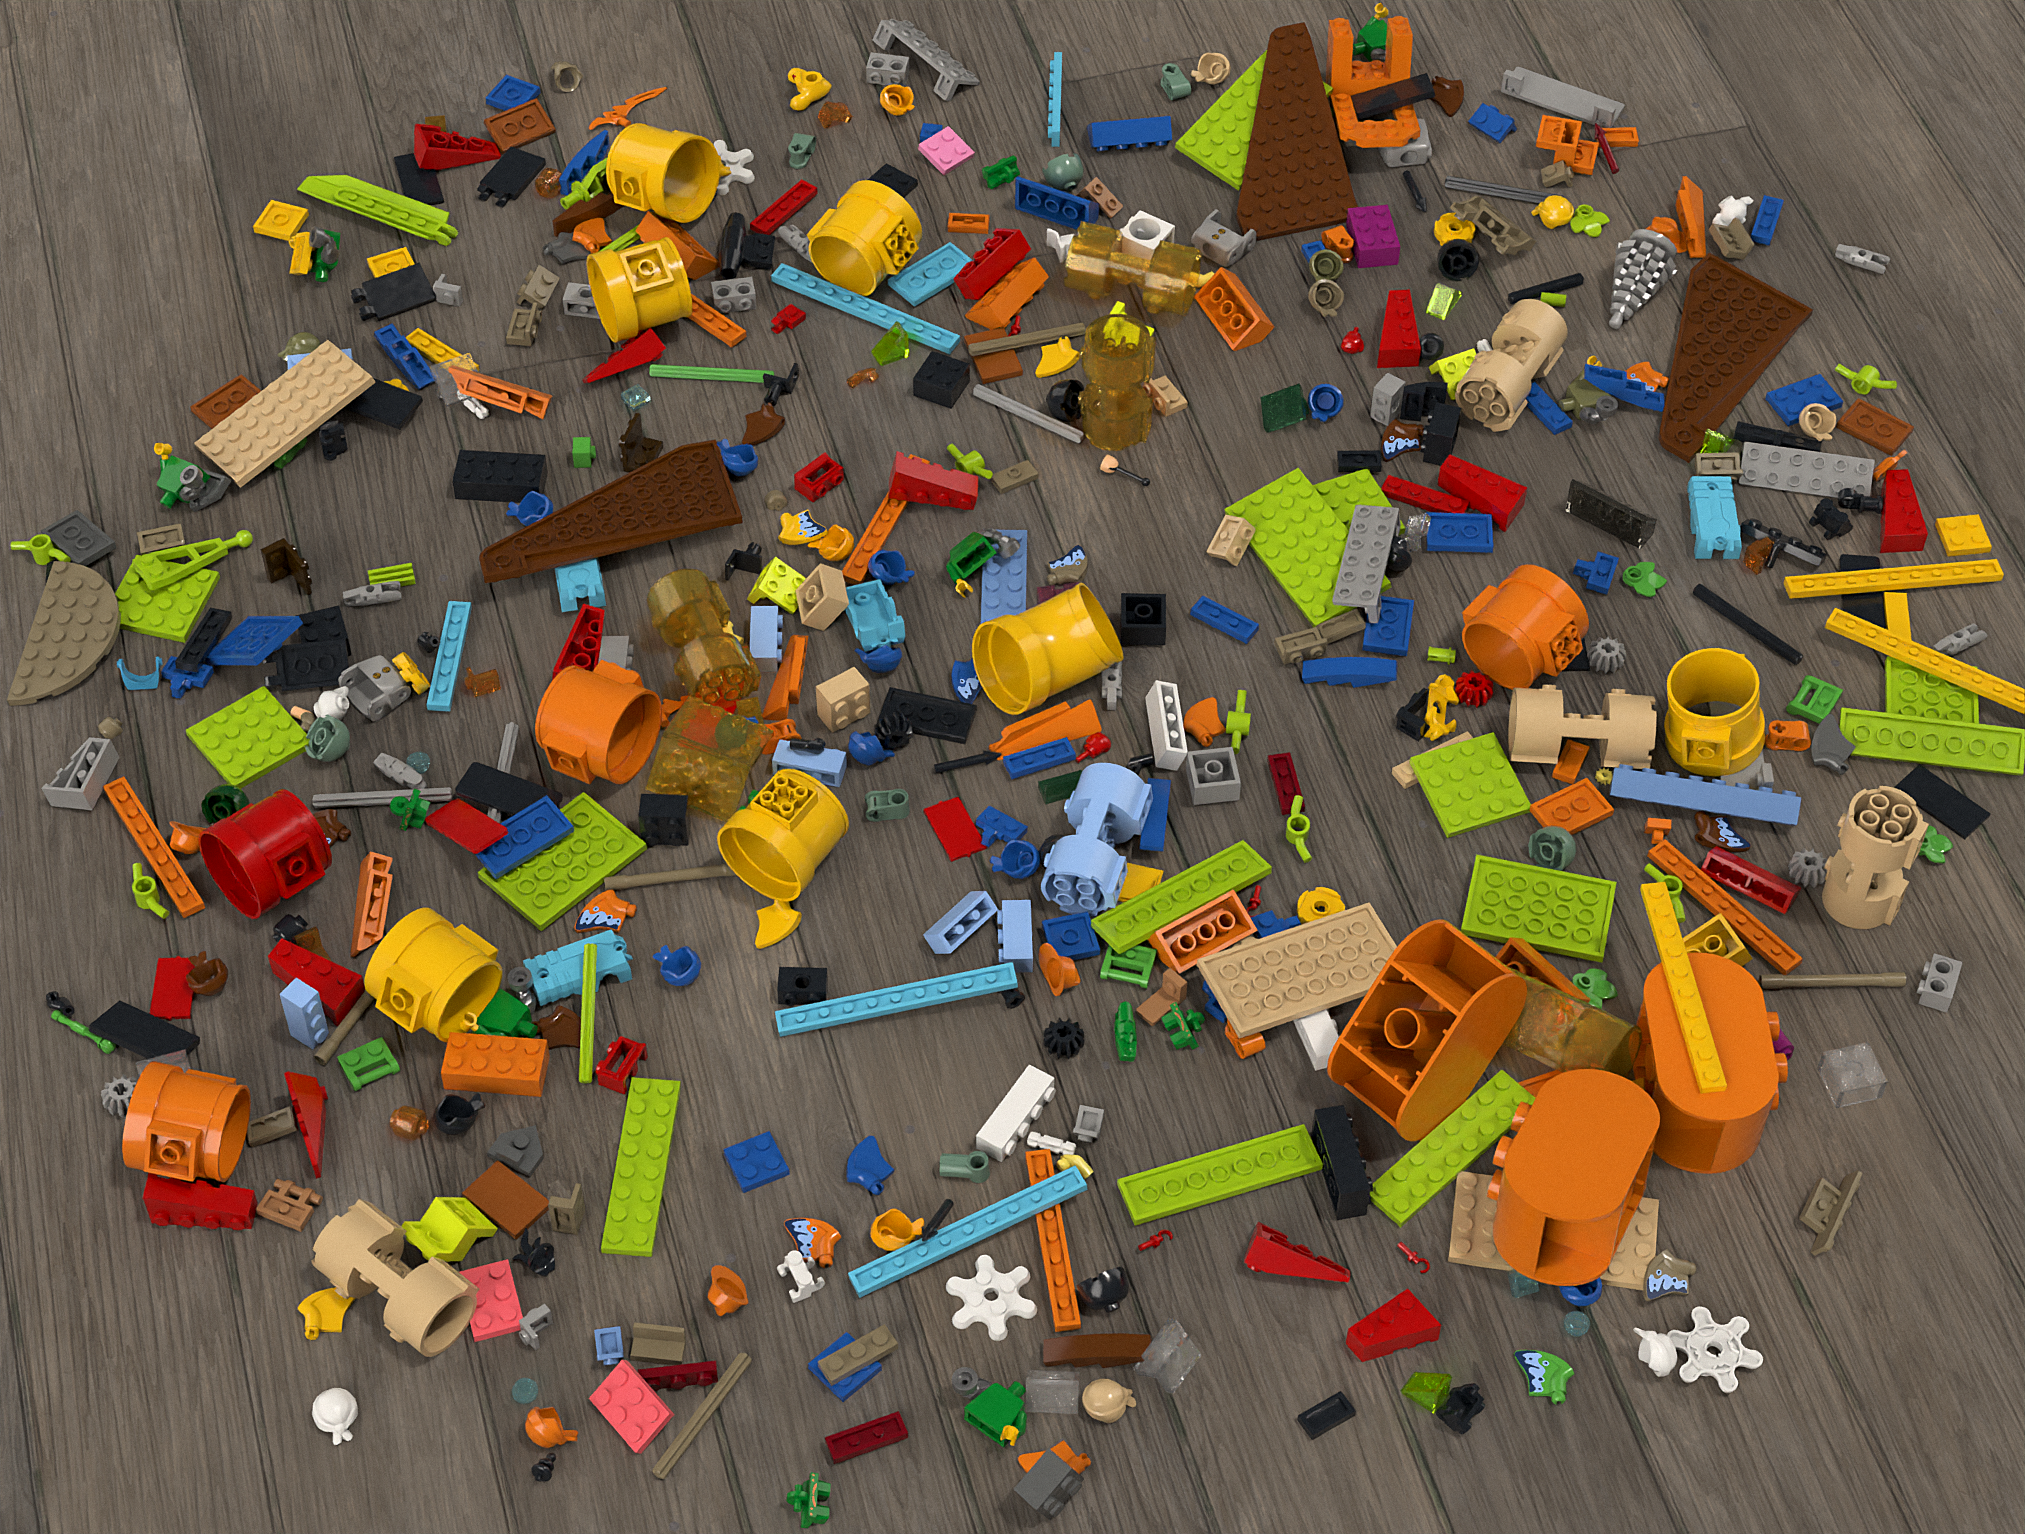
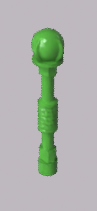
M58 1010L52 1013V1019L70 1026L71 1030L82 1036L93 1039L97 1043V1047L102 1049L104 1053L109 1054L115 1050V1043L89 1032V1028L83 1024L68 1019L69 1017Z

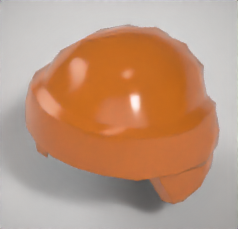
M534 1407L528 1412L525 1430L529 1438L537 1445L550 1448L556 1444L563 1445L567 1441H577L578 1431L563 1430L561 1420L554 1407L542 1409Z

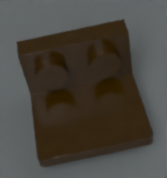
M635 413L633 419L629 420L625 434H622L619 439V447H621L622 452L620 460L623 462L624 471L630 473L657 459L663 449V441L643 437L640 413Z
M282 538L260 549L267 579L271 584L291 574L307 595L312 593L310 585L313 583L307 572L309 565L304 558L298 556L297 549L293 544L289 545L285 538Z

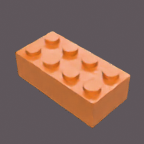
M450 1032L441 1069L444 1089L542 1097L550 1058L548 1042L545 1039Z

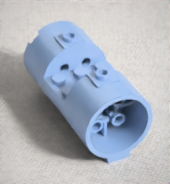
M1095 763L1087 766L1082 771L1077 787L1072 792L1070 799L1066 800L1064 812L1068 815V822L1076 829V835H1068L1059 839L1052 846L1051 852L1045 856L1044 866L1047 868L1041 882V891L1048 901L1053 900L1061 905L1059 909L1073 915L1088 912L1090 917L1097 916L1098 912L1106 911L1108 907H1116L1128 869L1126 857L1119 856L1114 847L1115 844L1128 841L1134 834L1141 835L1153 801L1151 784H1145L1131 770L1111 763Z

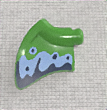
M1536 1350L1515 1351V1360L1528 1380L1529 1396H1550L1554 1404L1557 1405L1558 1401H1561V1404L1566 1401V1383L1574 1375L1573 1369L1564 1360L1550 1353Z

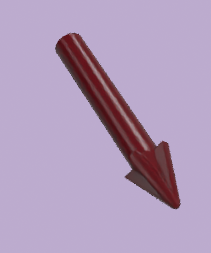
M1595 123V139H1598L1612 174H1616L1619 172V167L1605 137L1607 132Z

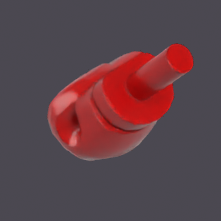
M1354 327L1353 331H1349L1344 336L1341 343V350L1344 352L1356 354L1364 350V341L1358 333V327Z
M1102 732L1089 735L1086 739L1087 744L1083 746L1085 751L1076 757L1075 760L1079 763L1087 756L1094 759L1096 756L1108 752L1111 749L1110 739Z

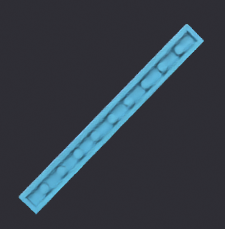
M783 263L771 275V282L947 354H951L960 342V335Z
M1013 962L779 1010L775 1011L779 1036L782 1037L1018 988Z
M1075 1165L938 1230V1234L923 1242L921 1238L849 1272V1279L861 1298L1088 1190L1087 1184Z

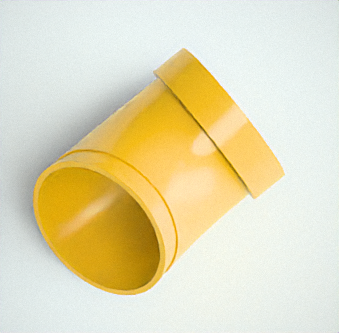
M1078 583L1072 589H1068L1017 615L1006 614L980 624L974 633L972 641L974 668L983 690L999 709L1012 715H1018L1042 705L1048 697L1110 668L1116 662H1121L1124 658L1121 644L1108 616L1094 594L1083 583Z

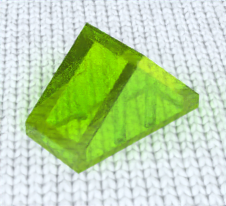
M1437 283L1426 313L1445 320L1462 296V292Z
M898 321L894 323L871 351L881 366L909 357V335Z
M1707 429L1701 453H1727L1735 439Z
M1414 1372L1401 1389V1392L1435 1414L1449 1395L1452 1377L1450 1374Z

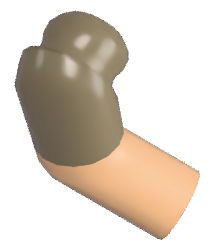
M297 706L292 708L290 715L303 721L300 727L308 732L315 721L313 713Z

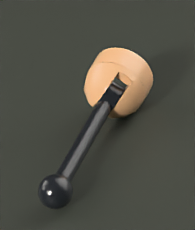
M1107 454L1103 459L1100 470L1106 473H1113L1117 470L1142 482L1143 486L1150 484L1148 478L1139 477L1119 467L1117 459Z

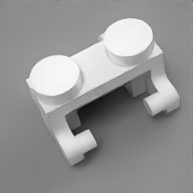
M799 1251L789 1252L785 1256V1262L777 1267L782 1277L787 1275L786 1272L791 1271L799 1287L798 1292L795 1289L789 1291L793 1303L811 1297L812 1292L821 1289L825 1285L822 1277L817 1278L818 1283H814L812 1274L808 1270L815 1265L813 1257H808V1262L804 1263L802 1254Z

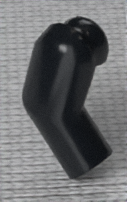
M423 632L418 636L417 642L426 652L430 653L440 645V639L436 636H428L429 632Z
M792 738L790 741L791 750L805 751L813 754L822 753L826 745L825 741L821 738L814 740Z
M1151 753L1132 757L1126 768L1139 775L1142 767L1154 764L1153 756Z
M56 991L49 992L46 995L49 1008L61 1011L67 1017L74 1014V1007L67 998L59 997V993Z

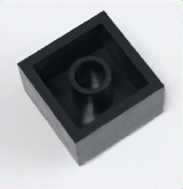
M931 351L913 377V395L952 409L970 382V364Z
M1436 403L1434 411L1430 410L1427 421L1430 424L1424 427L1423 438H1426V440H1423L1420 451L1424 453L1423 462L1441 466L1449 454L1452 455L1458 436L1462 408Z
M1121 593L1120 644L1165 645L1166 594Z
M339 605L296 615L303 622L298 628L301 643L346 638L348 656L352 655Z
M641 794L638 814L641 840L652 846H688L691 827L688 795Z

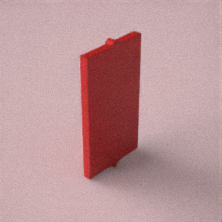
M959 797L944 802L939 801L938 804L923 809L951 862L966 856L971 857V854L986 849V846L981 844L982 837Z
M176 956V958H158L150 1008L151 1015L160 1019H168V1021H172V1019H190L194 991L190 989L186 975L195 966L188 958H181L180 956Z

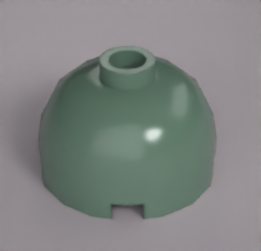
M1073 153L1074 157H1069L1068 154H1064L1047 163L1048 168L1046 170L1045 168L1042 169L1047 183L1057 190H1074L1083 178L1084 173L1079 155Z
M325 715V718L319 717L311 725L306 736L307 739H310L309 746L305 745V749L310 757L323 762H331L342 757L349 749L350 732L345 723L333 716Z
M1551 825L1537 830L1530 837L1528 844L1529 854L1531 858L1534 857L1539 863L1536 866L1561 871L1573 862L1576 855V843L1573 836L1566 829Z

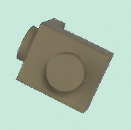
M1563 160L1541 169L1543 184L1546 188L1565 181L1569 187L1573 186V170L1570 166L1567 167Z

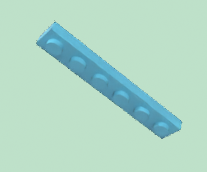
M1054 52V60H1050V72L1054 73H1050V85L1053 86H1049V98H1053V100L1049 99V111H1052V113L1048 114V125L1052 126H1048V138H1052V147H1060L1062 52Z
M448 602L427 700L428 710L449 712L451 710L472 610L471 602Z

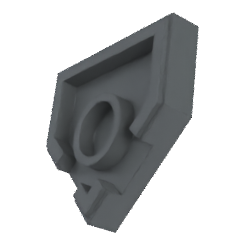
M202 469L210 478L204 484L200 492L201 496L189 502L190 509L196 512L221 499L231 480L226 476Z
M536 1125L501 1133L487 1152L489 1158L495 1161L498 1160L502 1164L528 1177H531L544 1159Z

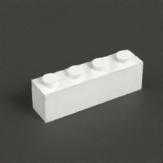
M1156 680L1145 697L1155 764L1159 768L1177 771L1187 756V745L1177 684Z
M1329 1008L1293 1020L1315 1071L1327 1068L1330 1053L1339 1038L1337 1024L1334 1019L1331 1020Z
M1028 1065L976 1135V1149L1000 1162L1007 1155L1010 1156L1016 1148L1018 1139L1020 1137L1023 1138L1027 1134L1032 1120H1037L1041 1115L1046 1101L1050 1102L1056 1092L1054 1077Z

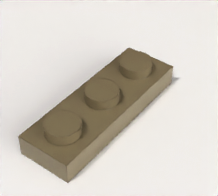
M884 1324L819 1360L818 1367L830 1385L833 1386L897 1350L898 1342Z

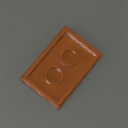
M537 98L484 119V125L502 154H505L510 147H522L556 131Z
M1004 327L966 335L964 336V342L967 349H969V344L1008 337ZM1014 349L971 356L982 384L1023 375V369Z
M241 374L190 406L191 411L213 429L238 408L251 400L253 396L260 393L261 390Z
M1858 398L1837 422L1836 428L1892 456L1913 432L1914 426Z
M498 1160L462 1192L463 1198L469 1200L480 1212L515 1240L524 1233L525 1228L529 1229L549 1210V1200Z

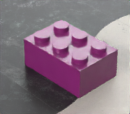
M1388 205L1348 208L1346 228L1349 236L1354 241L1352 249L1358 268L1398 265L1400 244Z

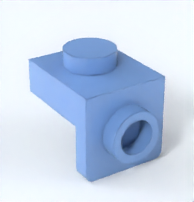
M620 1326L594 1330L597 1361H603L604 1365L619 1364V1358H624Z

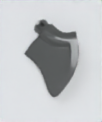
M565 232L559 233L556 240L548 242L542 248L545 255H555L562 264L571 260L587 259L588 255L592 254L582 244L572 241V234Z
M1828 714L1817 727L1812 740L1811 755L1814 766L1826 765L1834 772L1837 771L1840 775H1843L1849 769V766L1844 762L1852 754L1856 746L1842 735L1832 714Z

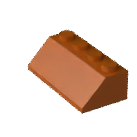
M648 211L635 230L641 236L640 240L644 243L654 240L658 241L664 237L671 239L681 257L688 278L697 280L720 267L719 261L674 220Z
M1035 257L1014 265L1013 269L1003 275L999 282L991 287L965 314L966 318L990 330L1006 327L1011 322L1010 318L1021 312V306L1033 299V293L1045 286L1044 282L1048 279V274Z
M1222 267L1194 296L1233 351L1260 343L1274 328V325L1236 274Z
M1233 889L1154 932L1148 941L1153 949H1157L1159 960L1177 974H1180L1195 966L1198 959L1218 953L1258 930Z
M1510 937L1495 957L1525 980L1527 996L1522 1011L1549 1036L1555 1035L1574 1021L1591 1000L1523 938Z

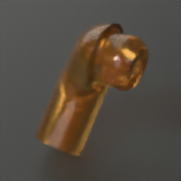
M872 367L859 370L847 379V384L854 388L866 378H868L869 382H874L879 378V374Z

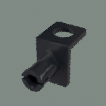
M797 363L793 364L787 379L766 373L763 374L764 386L769 388L764 397L766 404L773 401L772 405H777L781 392L792 394L799 378Z
M754 542L750 543L746 551L737 549L732 551L725 563V580L729 581L735 569L755 574L761 573L762 556L759 554L762 548L758 543L755 546Z

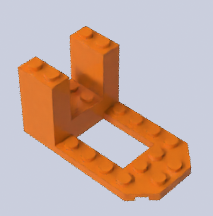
M1402 16L1388 18L1385 62L1380 60L1352 62L1353 34L1349 20L1344 18L1329 20L1326 84L1333 88L1329 100L1341 140L1347 142L1351 139L1356 141V145L1362 148L1403 147L1408 144L1409 139L1420 137V127L1413 104L1392 110L1396 121L1387 119L1384 121L1365 120L1364 122H1358L1351 99L1352 95L1410 78L1413 34L1408 18Z

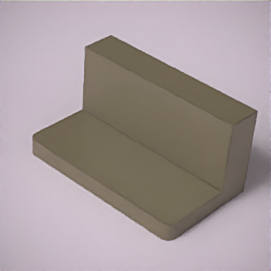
M576 1183L571 1199L550 1197L548 1207L553 1231L578 1235L585 1213V1203L582 1186Z
M633 1323L634 1339L630 1354L631 1361L667 1365L683 1364L687 1344L684 1328Z

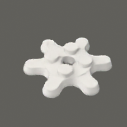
M723 140L715 141L713 145L721 157V162L724 166L730 167L731 171L730 175L719 179L717 195H726L729 192L728 185L731 182L752 183L755 179L754 174L751 170L743 168L744 164L754 159L751 150L743 149L733 153L727 151V145Z
M981 1255L975 1262L977 1275L974 1278L962 1279L952 1277L946 1283L947 1292L960 1297L964 1302L963 1308L953 1315L952 1323L958 1329H966L974 1322H983L988 1327L990 1338L995 1341H1001L1007 1336L1006 1321L1009 1317L1017 1315L1030 1319L1037 1313L1035 1303L1019 1295L1020 1287L1029 1282L1030 1273L1022 1266L1016 1267L1010 1273H999L994 1268L993 1259L988 1255ZM993 1291L998 1295V1298L993 1301H989L984 1297V1295Z
M1702 1306L1696 1307L1692 1310L1691 1314L1695 1324L1693 1331L1685 1333L1679 1330H1671L1667 1334L1673 1341L1675 1348L1683 1351L1688 1356V1361L1680 1368V1377L1684 1382L1692 1383L1700 1375H1710L1718 1381V1385L1723 1392L1731 1393L1738 1386V1380L1734 1374V1370L1737 1367L1756 1369L1763 1362L1761 1353L1756 1350L1747 1349L1741 1343L1742 1335L1749 1330V1322L1745 1318L1737 1316L1732 1318L1728 1324L1719 1325L1712 1320L1711 1313L1707 1308ZM1710 1346L1717 1347L1721 1353L1716 1357V1355L1707 1351V1348Z

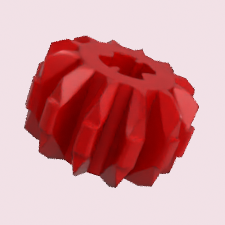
M1471 669L1469 674L1463 672L1461 677L1456 680L1455 693L1459 697V702H1466L1467 707L1474 705L1478 708L1479 704L1485 706L1493 696V681H1490L1489 675L1483 676L1481 671L1474 673Z

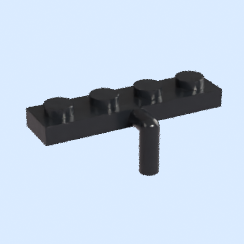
M1740 421L1737 422L1733 439L1743 443L1750 442L1820 452L1822 441H1818L1816 438Z
M1751 518L1741 523V532L1772 545L1765 562V566L1773 568L1780 550L1816 566H1820L1825 562L1827 554L1823 553L1822 549L1817 546L1805 545L1801 539L1794 536H1785L1777 528H1767L1757 519Z

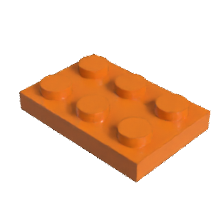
M1585 778L1531 804L1529 811L1543 828L1551 825L1559 826L1573 835L1612 816L1614 808L1590 780Z

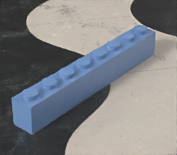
M1619 764V768L1613 769L1609 796L1792 826H1796L1798 822L1801 797H1796V792L1782 790V794L1772 793L1773 789L1767 787H1759L1758 790L1749 789L1748 784L1735 783V787L1727 786L1726 781L1712 779V783L1702 782L1703 777L1689 775L1688 779L1679 778L1680 774L1674 772H1666L1665 775L1656 774V770L1642 768V772L1634 771L1633 766Z

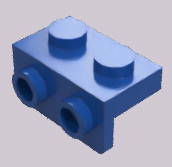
M1484 103L1480 105L1468 121L1471 126L1498 143L1503 141L1510 130L1513 132L1517 130L1514 124L1515 120L1507 114L1503 116L1495 106H1487Z

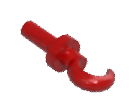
M1016 316L1015 323L1011 326V332L1008 336L1017 335L1021 332V327L1019 326L1020 316Z
M1255 886L1253 898L1249 900L1251 906L1246 909L1247 913L1251 910H1256L1257 906H1260L1261 900L1259 895L1261 886Z
M1161 1230L1157 1236L1152 1235L1149 1241L1138 1245L1140 1251L1151 1246L1156 1248L1163 1241L1161 1235L1167 1234L1170 1240H1172L1173 1234L1169 1230Z
M1402 1241L1397 1245L1408 1256L1407 1260L1409 1262L1413 1261L1416 1265L1419 1262L1426 1264L1427 1268L1420 1270V1273L1429 1271L1430 1263L1428 1260L1418 1258V1252H1412Z

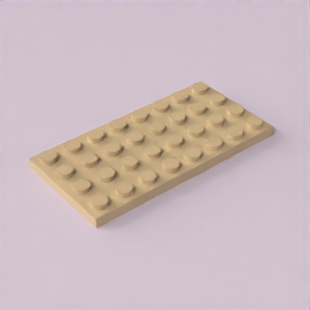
M327 340L291 369L287 370L282 376L270 383L260 393L253 396L251 400L238 408L207 434L203 435L194 444L200 452L241 488L372 386L375 380L369 373Z
M1366 903L1197 960V966L1237 1036L1242 1038L1365 996L1397 946L1371 904Z
M1460 1172L1456 1179L1448 1262L1518 1272L1502 1258L1494 1243L1493 1222L1497 1201L1487 1198L1488 1188L1493 1176ZM1642 1198L1610 1266L1600 1276L1602 1285L1643 1290L1646 1269L1656 1254L1659 1199Z

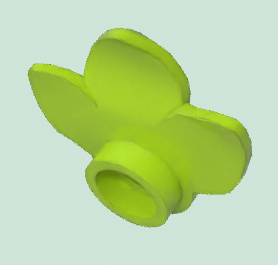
M1583 204L1575 210L1570 226L1575 233L1584 231L1588 236L1598 237L1602 231L1601 225L1609 223L1610 220L1604 213L1593 211L1591 206Z

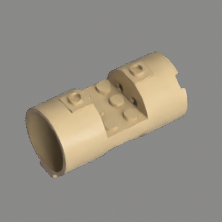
M1524 299L1515 303L1510 311L1502 317V321L1492 336L1493 350L1481 351L1475 355L1474 361L1458 383L1457 391L1455 392L1458 406L1462 408L1461 411L1469 419L1473 420L1475 418L1483 422V426L1491 428L1493 432L1508 430L1512 427L1528 403L1526 397L1531 391V379L1547 376L1564 351L1561 346L1567 338V326L1562 316L1553 307L1539 300Z
M1542 685V689L1514 688L1508 724L1509 761L1558 764L1562 737L1599 739L1601 767L1619 768V764L1633 766V769H1650L1652 756H1648V753L1654 749L1656 736V711L1651 708V705H1655L1654 696L1625 694V689H1612L1611 693H1605L1601 715H1584V719H1580L1581 714H1563L1562 690H1556V685Z
M1879 786L1878 789L1868 791L1863 789L1853 797L1847 814H1842L1837 825L1841 827L1838 837H1840L1842 849H1838L1834 857L1830 856L1824 867L1827 870L1826 882L1822 892L1824 907L1836 921L1855 929H1871L1883 923L1887 925L1892 924L1900 910L1909 881L1903 879L1901 868L1905 867L1910 870L1920 852L1929 826L1928 823L1923 821V816L1917 809L1916 801L1912 797L1896 788Z
M359 1199L355 1205L348 1207V1213L342 1217L336 1215L322 1230L313 1247V1251L316 1252L315 1258L311 1260L313 1266L330 1279L329 1282L337 1287L335 1291L345 1299L349 1297L360 1299L379 1287L378 1293L389 1299L383 1317L384 1326L391 1331L389 1335L400 1343L407 1341L426 1357L440 1354L449 1348L469 1325L476 1310V1294L480 1289L447 1262L439 1258L431 1257L427 1263L418 1266L414 1270L409 1268L400 1260L404 1249L403 1236L407 1231L371 1202Z

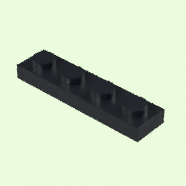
M215 608L208 610L176 659V669L196 673L199 671L231 621V611Z

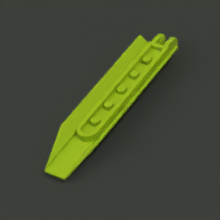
M348 175L308 176L297 188V190L330 204L425 239L436 240L444 246L449 245L452 241L451 238H455L458 235V230L447 224L449 212Z

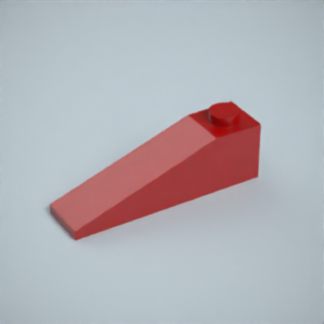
M415 124L414 156L419 168L439 170L496 160L501 157L494 142L473 136L469 139L459 135V132L452 131L451 134L440 131L441 127L435 125Z
M288 1071L284 1073L291 1101L316 1179L321 1178L326 1121L324 1101L328 1100L324 1085L319 1087L316 1077Z
M1257 1222L1244 1256V1263H1247V1267L1251 1270L1349 1282L1350 1270L1325 1256L1318 1255L1316 1258L1313 1256L1312 1251L1309 1250V1247L1303 1244L1293 1245L1287 1240L1288 1236L1284 1233Z

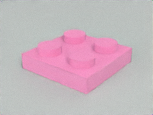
M949 126L918 146V150L943 175L973 158L975 153Z

